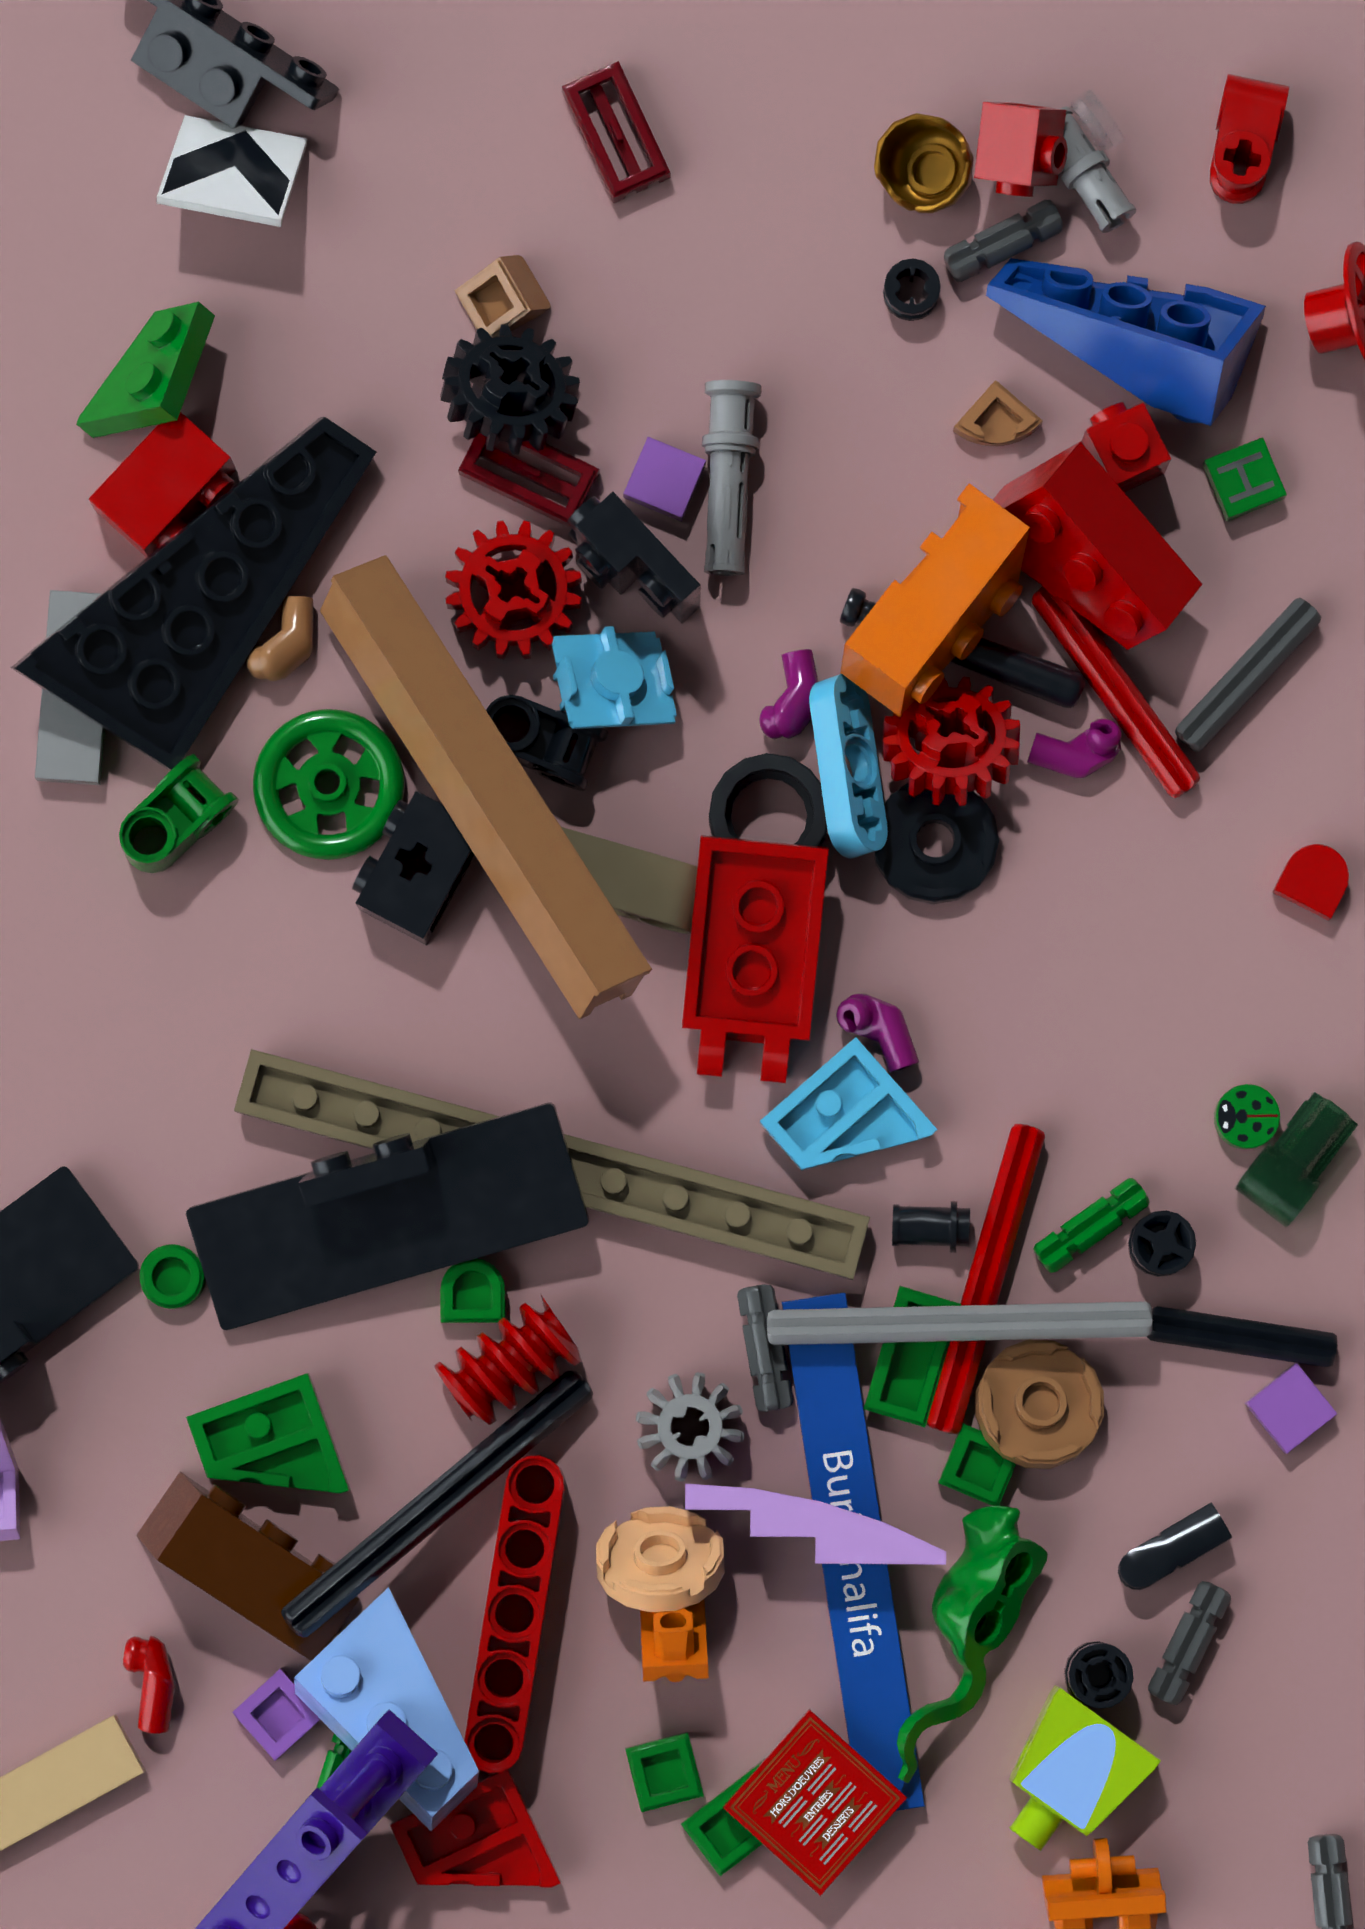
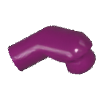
M811 649L796 650L781 655L787 689L777 699L774 706H765L759 717L761 730L771 739L781 737L790 739L801 734L812 719L809 696L812 686L818 682Z
M1109 719L1095 720L1090 724L1088 730L1069 742L1036 733L1027 763L1070 777L1085 778L1116 758L1121 750L1122 733L1119 726Z
M854 994L840 1003L836 1013L839 1026L846 1032L879 1042L889 1073L919 1063L903 1013L897 1006L867 994Z

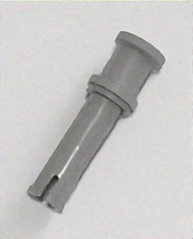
M713 380L705 383V394L711 397L709 433L702 437V446L705 448V453L710 455L707 550L704 572L707 574L723 576L745 574L744 549L747 524L748 470L750 457L755 456L756 450L759 449V439L753 436L755 399L759 398L762 393V386L754 382Z

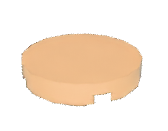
M647 1507L631 1512V1520L623 1522L618 1527L617 1520L605 1528L596 1544L597 1579L607 1595L624 1606L647 1612L677 1611L697 1604L716 1590L725 1573L723 1538L717 1529L714 1533L713 1530L707 1527L705 1518L695 1512L675 1507Z

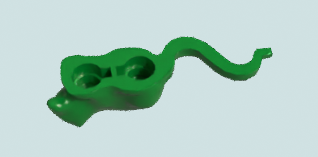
M987 1506L974 1510L962 1519L965 1548L962 1555L940 1581L934 1593L932 1614L938 1629L950 1643L952 1653L958 1663L963 1666V1675L959 1685L949 1698L919 1708L905 1720L899 1729L897 1747L903 1765L898 1778L906 1783L910 1782L918 1767L914 1750L921 1733L931 1726L961 1717L971 1710L982 1696L987 1673L984 1657L989 1651L999 1647L1011 1632L1019 1618L1025 1594L1034 1580L1040 1575L1047 1562L1048 1553L1043 1547L1032 1540L1019 1536L1017 1522L1020 1517V1511L1017 1508Z

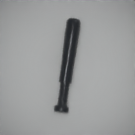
M852 588L843 608L840 622L846 626L854 627L856 622L861 623L876 603L865 599L867 594L864 591ZM984 638L980 639L974 650L964 660L954 657L950 661L1064 708H1072L1077 705L1085 687L1083 675L1075 670Z

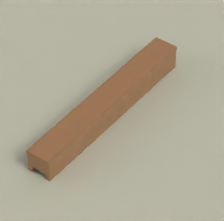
M387 555L334 575L331 579L332 585L320 609L321 614L577 1017L582 1019L590 1015L594 1007L618 996L621 1000L632 996L643 977L649 974L652 968Z

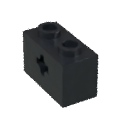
M415 791L409 804L399 800L393 808L382 834L390 837L379 860L371 856L367 858L355 879L352 890L360 893L356 901L360 911L427 946L475 854L443 804ZM422 850L426 852L425 860L431 871L428 875L417 872L412 880L409 881L405 879L407 872L400 861L404 856L414 859Z

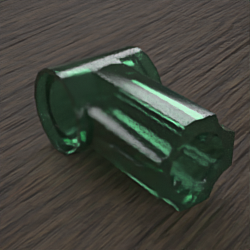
M1313 1092L1303 1102L1273 1145L1269 1143L1261 1151L1235 1186L1238 1192L1285 1227L1289 1226L1310 1200L1321 1183L1318 1180L1319 1176L1358 1126L1344 1110L1316 1092Z

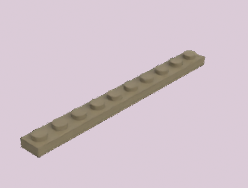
M253 1049L250 1051L234 1108L236 1113L374 1150V1143L394 1136L410 1133L412 1142L500 1117ZM564 1134L586 1208L850 1280L854 1279L870 1217Z

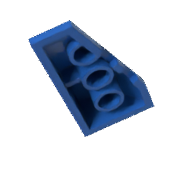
M1010 258L988 284L987 297L1151 407L1172 413L1175 418L1183 422L1203 423L1209 426L1213 424L1234 394L1264 317L1266 307L1265 305L1208 287L1186 284L1184 295L1148 290V278L1128 275L1126 282L1100 283L1094 282L1092 274L1086 269Z

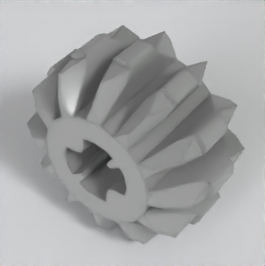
M695 1373L692 1382V1394L685 1395L683 1394L679 1376L677 1374L670 1375L668 1383L675 1396L674 1399L668 1402L654 1388H651L646 1394L652 1403L662 1408L660 1416L646 1411L637 1412L636 1421L638 1423L658 1425V1433L639 1438L637 1440L640 1449H647L662 1442L665 1449L651 1463V1466L657 1471L666 1465L672 1454L679 1457L675 1470V1479L677 1481H685L688 1474V1459H697L700 1476L703 1480L710 1479L712 1477V1470L705 1455L712 1452L726 1466L733 1462L734 1458L717 1444L720 1438L732 1442H742L744 1440V1432L737 1429H722V1421L739 1417L743 1414V1410L740 1405H732L720 1412L715 1407L729 1391V1388L724 1383L719 1384L709 1399L701 1396L705 1385V1374ZM687 1408L701 1411L703 1415L699 1418V1421L702 1422L707 1419L709 1422L707 1436H696L693 1446L679 1443L677 1439L681 1436V1433L678 1432L673 1435L671 1432L673 1418H684Z

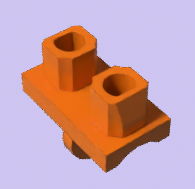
M704 1599L697 1604L677 1611L647 1612L640 1610L643 1682L656 1681L663 1676L675 1683L682 1681L687 1675L696 1679L709 1678Z
M1107 1838L1093 1839V1858L1069 1859L1070 1874L1042 1876L1043 1897L1048 1920L1054 1922L1055 1929H1093V1918L1117 1916V1929H1156L1158 1913H1166L1165 1891L1162 1890L1159 1869H1136L1134 1855L1110 1857Z

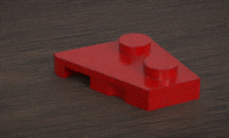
M509 1769L479 1781L478 1786L432 1831L413 1813L390 1824L417 1885H515L552 1888L561 1883V1879Z

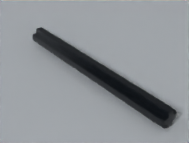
M570 1370L563 1373L283 1607L281 1614L289 1628L296 1635L304 1638L311 1635L590 1401L593 1391L586 1380L576 1371Z

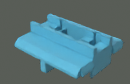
M614 626L604 627L601 634L553 637L552 649L557 667L553 674V679L558 681L562 699L559 705L560 711H566L569 726L572 729L675 724L677 713L673 695L670 696L674 690V684L666 650L662 651L660 638H656L655 631L615 633Z

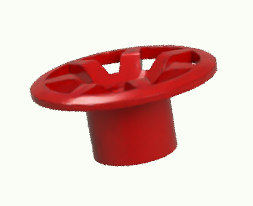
M1353 242L1347 246L1344 255V284L1307 292L1304 298V314L1310 339L1318 353L1324 354L1358 345L1365 360V245L1361 242Z

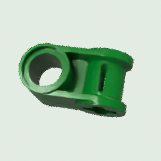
M191 754L179 762L160 781L155 790L129 813L121 823L119 832L121 847L131 865L140 871L157 873L172 866L197 840L206 836L230 814L239 801L232 792L225 794L199 768L201 760L195 754ZM187 788L192 789L205 804H201ZM146 826H157L167 833L166 844L162 850L155 854H141L133 848L135 835Z

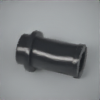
M951 1201V1208L913 1207L893 1204L892 1246H950L951 1253H956V1246L969 1247L970 1208H957V1201Z

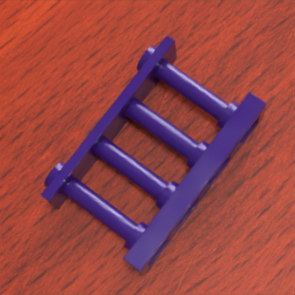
M389 1709L320 1789L317 1787L195 1929H284L426 1769L438 1753Z

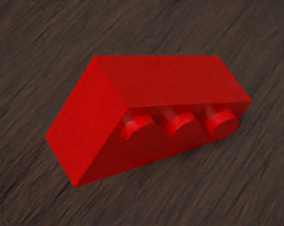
M1081 441L1004 485L993 498V501L1030 527L1021 570L1127 650L1167 630L1203 585Z

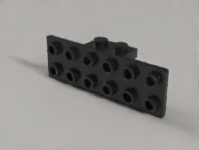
M551 1102L414 1142H412L410 1133L394 1136L374 1143L375 1153L352 1160H350L348 1151L332 1154L311 1162L313 1169L311 1172L191 1206L186 1211V1217L220 1327L223 1330L234 1329L587 1226L589 1216L555 1105Z
M65 1166L57 1169L0 1211V1383L10 1378L29 1363L25 1355L26 1352L139 1269V1263L72 1171Z

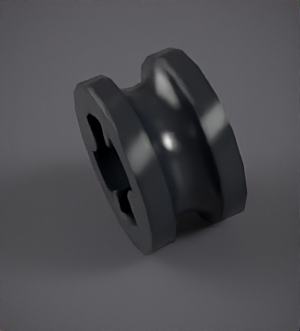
M912 258L898 262L892 266L886 275L883 289L885 305L899 319L908 321L923 319L931 314L937 305L941 288L939 276L935 269L923 260ZM904 276H909L911 283L914 276L923 279L926 283L923 287L922 295L926 300L915 304L914 298L911 297L909 304L902 302L898 299L901 290V284L898 280Z

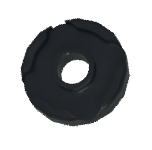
M908 782L891 794L884 803L888 827L887 841L882 849L873 853L875 864L889 886L908 899L933 905L957 901L980 886L994 865L999 843L995 816L981 796L976 794L974 790L968 792L967 804L959 806L954 794H945L941 804L934 805L932 791L924 789L920 794L913 797L909 795ZM931 823H938L947 827L953 837V847L950 852L941 857H930L924 854L917 844V833L922 827Z

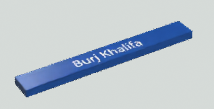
M846 1293L782 1302L783 1310L848 1308ZM853 1343L788 1345L811 1499L881 1521ZM822 1564L849 1745L907 1797L896 1811L925 1807L919 1766L909 1783L898 1778L903 1765L897 1747L898 1733L905 1720L911 1714L888 1565ZM915 1747L914 1754H915V1757H916V1760H917V1753H916V1747Z

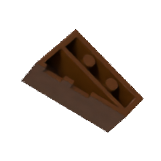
M179 1472L136 1536L157 1561L312 1661L332 1641L360 1598L356 1596L308 1637L303 1638L296 1635L286 1624L281 1614L283 1607L334 1566L335 1563L321 1554H318L315 1560L311 1562L294 1550L299 1540L268 1519L265 1520L262 1526H259L242 1514L246 1505L215 1484L208 1491L182 1472Z

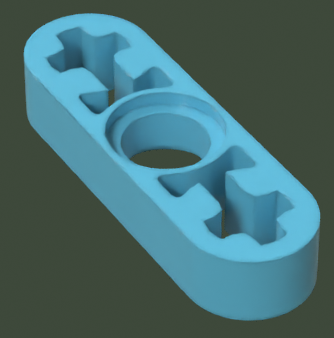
M839 674L815 683L810 691L809 703L829 838L835 849L842 856L852 859L882 849L887 841L888 827L867 692L843 674ZM845 755L850 763L852 776L847 768Z

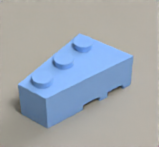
M388 1587L294 1677L295 1694L351 1751L389 1709L432 1747L438 1755L399 1798L432 1831L478 1786L479 1770Z

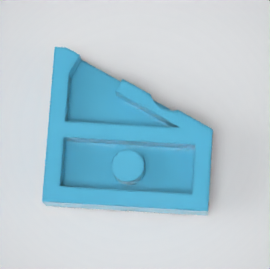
M856 1037L759 1122L801 1171L929 1138L938 1130Z

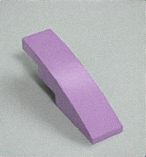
M685 1483V1510H749L750 1537H815V1564L946 1565V1551L885 1522L821 1501L755 1488Z

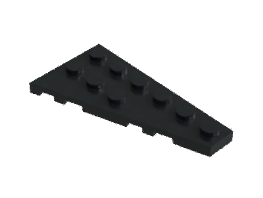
M318 418L182 528L176 535L166 541L14 664L11 669L171 771L183 760L377 451L328 418Z

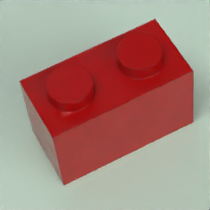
M180 412L177 421L158 424L88 500L102 518L147 558L184 528L187 522L203 505L207 508L231 490L234 480L230 476L236 471L231 457Z

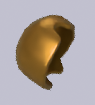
M915 113L893 122L878 140L874 170L876 178L898 205L908 211L935 213L955 205L971 185L974 158L967 140L954 125L941 117Z

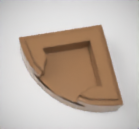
M995 380L957 422L953 431L962 438L976 444L1004 446L1027 438L1042 425L1043 420Z

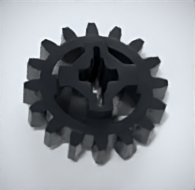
M501 324L498 337L492 338L486 330L479 328L476 330L473 344L460 339L457 342L454 357L447 358L442 376L444 382L440 398L441 401L451 403L447 415L450 422L465 420L467 424L463 437L470 440L479 433L486 436V450L493 451L499 441L508 442L509 449L513 455H519L522 442L529 441L537 451L544 449L548 435L560 439L564 434L567 421L572 422L578 403L576 395L580 380L578 377L569 375L573 362L570 356L556 359L553 357L557 342L550 339L541 345L534 343V329L527 328L521 338L513 337L508 324Z

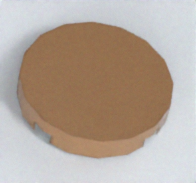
M1029 1339L1005 1348L986 1367L975 1391V1417L984 1439L1002 1458L1024 1468L1051 1469L1073 1461L1092 1443L1104 1418V1391L1095 1369L1083 1357L1080 1359L1074 1352L1067 1350L1069 1347L1054 1340Z

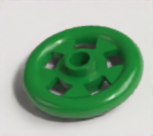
M320 709L310 711L284 723L270 736L263 746L253 774L254 801L258 814L267 830L288 849L315 859L333 860L347 858L373 846L384 836L382 832L393 808L399 800L403 801L405 781L400 756L389 737L368 719L344 710ZM341 736L354 740L365 749L357 764H353L345 756L333 752ZM308 739L318 750V754L310 757L298 770L286 757L293 748ZM332 772L339 776V787L332 794H323L317 790V779L323 773ZM361 778L379 781V793L373 808L355 803L360 792ZM295 784L297 785L298 795L306 807L289 816L281 803L278 791ZM343 812L345 813L346 832L330 835L319 834V815L335 816Z

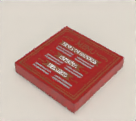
M809 1709L725 1803L723 1808L821 1896L907 1797Z

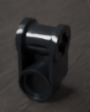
M501 696L490 703L486 711L493 722L498 716L506 712L518 713L528 722L529 732L522 740L513 743L507 742L521 766L529 768L538 775L560 785L585 791L588 781L584 778V774L597 742H603L607 737L608 731L606 729H572L569 726L566 712L553 710L522 696ZM572 739H576L577 742L567 763H564L563 760Z

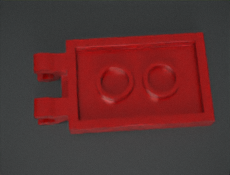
M701 835L682 1028L701 1030L697 1064L698 1075L722 1077L726 1040L764 1044L760 1081L786 1083L790 1039L810 1041L829 848Z

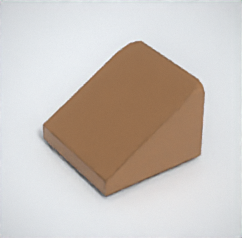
M520 255L497 258L454 290L476 329L483 328L492 338L498 337L501 324H508L510 330L513 331L540 316L551 307L532 271Z

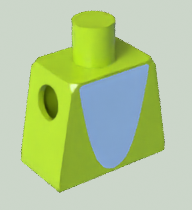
M1055 1685L1042 1707L1009 1778L1012 1783L1031 1796L1010 1826V1829L1040 1851H1042L1063 1820L1088 1836L1156 1769L1161 1760Z

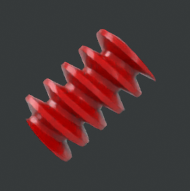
M542 1295L541 1298L545 1310L543 1313H539L526 1303L519 1307L523 1322L521 1328H518L504 1317L498 1321L502 1337L501 1342H496L483 1332L477 1335L481 1356L478 1358L462 1347L457 1349L455 1353L460 1368L459 1371L454 1372L441 1362L434 1365L437 1373L471 1421V1416L475 1415L488 1425L496 1422L492 1403L494 1400L509 1410L518 1406L514 1392V1386L516 1385L530 1395H535L539 1392L535 1376L537 1370L553 1381L558 1379L560 1373L556 1357L561 1356L574 1366L582 1362L578 1347Z

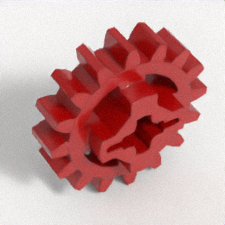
M497 521V537L489 540L485 534L476 530L473 532V537L477 549L472 553L467 549L458 547L454 552L456 559L464 567L462 571H446V582L453 587L459 588V592L447 596L445 600L448 609H463L464 611L454 622L455 628L459 633L468 631L471 628L476 630L472 641L475 649L479 651L490 640L496 643L498 659H505L510 646H519L524 660L531 659V643L539 640L550 651L553 643L551 631L554 628L568 633L572 630V622L564 612L565 609H581V597L568 592V588L582 583L581 573L575 570H564V567L573 559V554L569 547L560 549L555 553L551 550L555 541V534L551 530L546 531L537 540L532 538L530 521H523L518 534H509L504 521ZM504 551H522L518 558L498 562L492 558V556ZM546 565L550 568L556 580L557 591L555 601L550 599L549 595L539 588L538 580L543 575V569ZM519 578L524 579L525 592L531 600L514 596L508 603L503 601L502 587L496 580L501 583L505 581L513 585ZM473 579L479 582V585L486 589L489 594V600L484 606V612L481 616L472 602L471 589ZM530 618L537 623L522 630H505L509 623Z
M963 677L957 688L948 687L946 679L943 678L936 692L924 704H920L915 700L901 717L894 712L893 716H885L883 725V760L891 762V778L894 781H900L909 777V795L913 797L920 794L924 789L932 791L934 805H940L944 800L945 794H954L959 806H965L967 804L968 792L973 790L984 799L991 797L992 780L1006 785L1010 781V765H1018L1020 721L1011 719L1012 704L1009 700L993 704L994 687L990 685L985 686L978 693L971 691L970 677ZM988 732L993 739V745L988 742ZM910 737L915 739V749L920 751L919 754L911 746Z

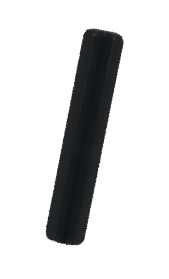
M1160 1306L1152 1308L1153 1329L1151 1334L1147 1336L1151 1341L1320 1367L1333 1366L1336 1359L1337 1335L1331 1332Z

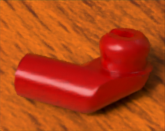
M136 1636L131 1637L125 1645L123 1666L129 1672H144L138 1728L144 1732L154 1734L168 1732L170 1729L175 1682L166 1646L154 1636H150L149 1640Z

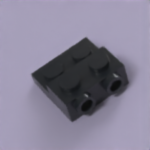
M611 492L602 502L595 496L591 497L570 516L567 521L572 527L569 536L577 543L575 551L580 557L576 562L600 589H603L610 583L621 595L638 580L642 586L638 589V592L649 606L662 618L671 612L681 623L700 608L701 585L614 492Z

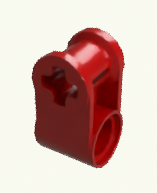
M1231 74L1227 75L1216 125L1218 134L1210 167L1211 187L1214 193L1222 200L1231 204H1243L1253 200L1261 193L1271 164L1274 144L1278 142L1290 86ZM1235 159L1247 162L1245 176L1233 173Z

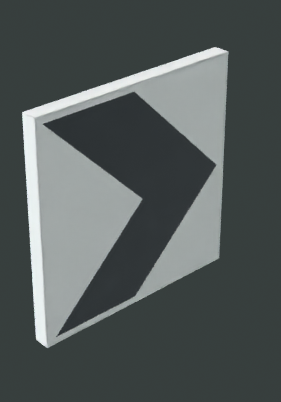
M185 115L157 194L156 204L281 227L307 147V138L245 126H238L233 129L223 122Z

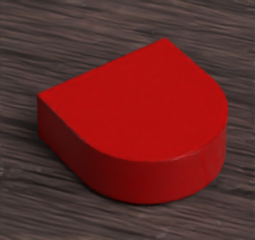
M1320 844L1305 846L1296 851L1287 861L1272 893L1329 921L1348 885L1349 872L1347 864L1343 857L1331 847Z

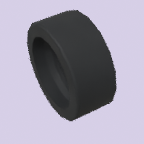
M765 753L744 758L723 774L712 792L709 810V826L712 836L739 839L734 832L731 820L734 801L741 790L751 783L772 779L783 781L793 787L804 801L807 813L805 830L794 844L822 846L826 838L827 824L821 783L811 769L791 757Z

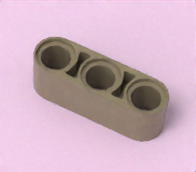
M561 827L618 916L674 932L691 934L697 866Z

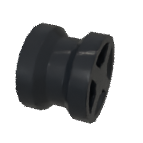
M1167 1210L1153 1212L1139 1220L1132 1228L1128 1239L1129 1255L1135 1266L1145 1274L1156 1277L1168 1276L1185 1268L1193 1258L1196 1248L1195 1232L1190 1223L1181 1215Z

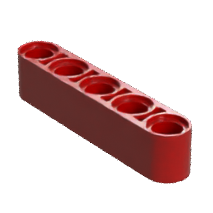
M540 1455L527 1456L518 1460L510 1468L505 1483L464 1739L477 1768L487 1773H501L511 1768L520 1758L525 1745L565 1494V1477L561 1468L552 1459ZM533 1465L545 1467L554 1479L552 1495L542 1503L533 1504L526 1501L518 1490L520 1474L526 1468ZM519 1530L535 1532L541 1537L544 1544L542 1559L532 1567L518 1566L508 1555L507 1545L509 1539ZM510 1594L524 1596L533 1607L534 1617L532 1623L522 1631L513 1632L506 1629L500 1624L497 1617V1608L500 1601ZM499 1659H509L521 1668L523 1684L517 1693L502 1696L490 1688L487 1682V1672L493 1662ZM489 1724H498L504 1726L510 1732L513 1738V1748L507 1757L501 1760H491L485 1758L480 1753L477 1747V1735L482 1727Z

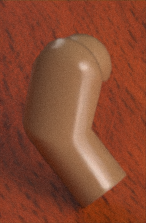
M288 596L282 601L281 631L264 643L263 646H254L247 657V668L253 677L259 680L268 679L270 681L285 679L309 659L313 650V598L304 596Z

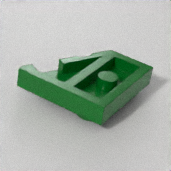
M310 1373L186 1417L207 1478L339 1494L351 1490Z

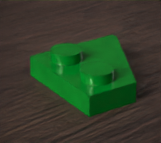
M199 301L155 311L80 414L76 425L92 438L177 421L215 315Z

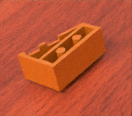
M970 483L957 498V501L960 503L958 518L944 537L940 538L933 532L928 535L919 547L920 550L927 554L901 584L896 580L891 583L844 645L840 673L899 717L905 713L915 700L920 704H924L932 697L943 681L945 674L942 670L954 657L964 660L979 643L984 633V629L981 627L994 613L999 617L1004 616L1015 604L1023 589V586L1018 582L1030 527Z

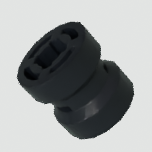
M1100 1641L1086 1642L1075 1648L1067 1658L1064 1668L1065 1683L1071 1694L1085 1705L1098 1709L1112 1707L1123 1701L1130 1692L1134 1679L1132 1665L1126 1654L1116 1646Z

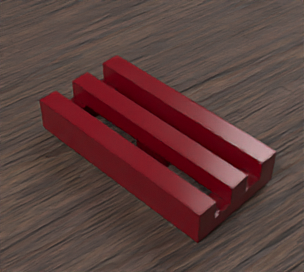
M619 61L562 86L565 100L613 203L625 199V195L633 191L638 193L647 189L651 183L656 181L661 183L671 178V172ZM612 81L652 167L641 171L601 86L606 82ZM588 90L629 176L619 181L579 95Z
M480 433L474 437L458 469L459 475L572 529L567 521L586 502L589 496L588 493L600 474L599 468L545 443L543 450L537 451L529 441L522 442V450L580 477L575 487L496 448L493 451L486 450L487 437ZM481 457L568 499L567 506L559 505L476 465L479 458Z

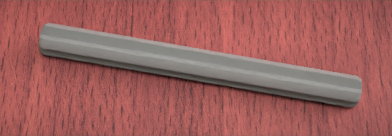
M1146 1301L772 1310L767 1315V1338L769 1343L773 1345L1146 1337L1151 1334L1153 1329L1152 1308L1150 1303Z

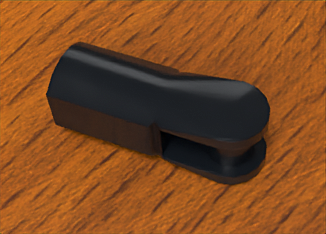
M1212 1502L1159 1533V1536L1149 1539L1124 1555L1118 1565L1120 1581L1132 1590H1142L1171 1574L1176 1568L1181 1569L1230 1540L1232 1535Z

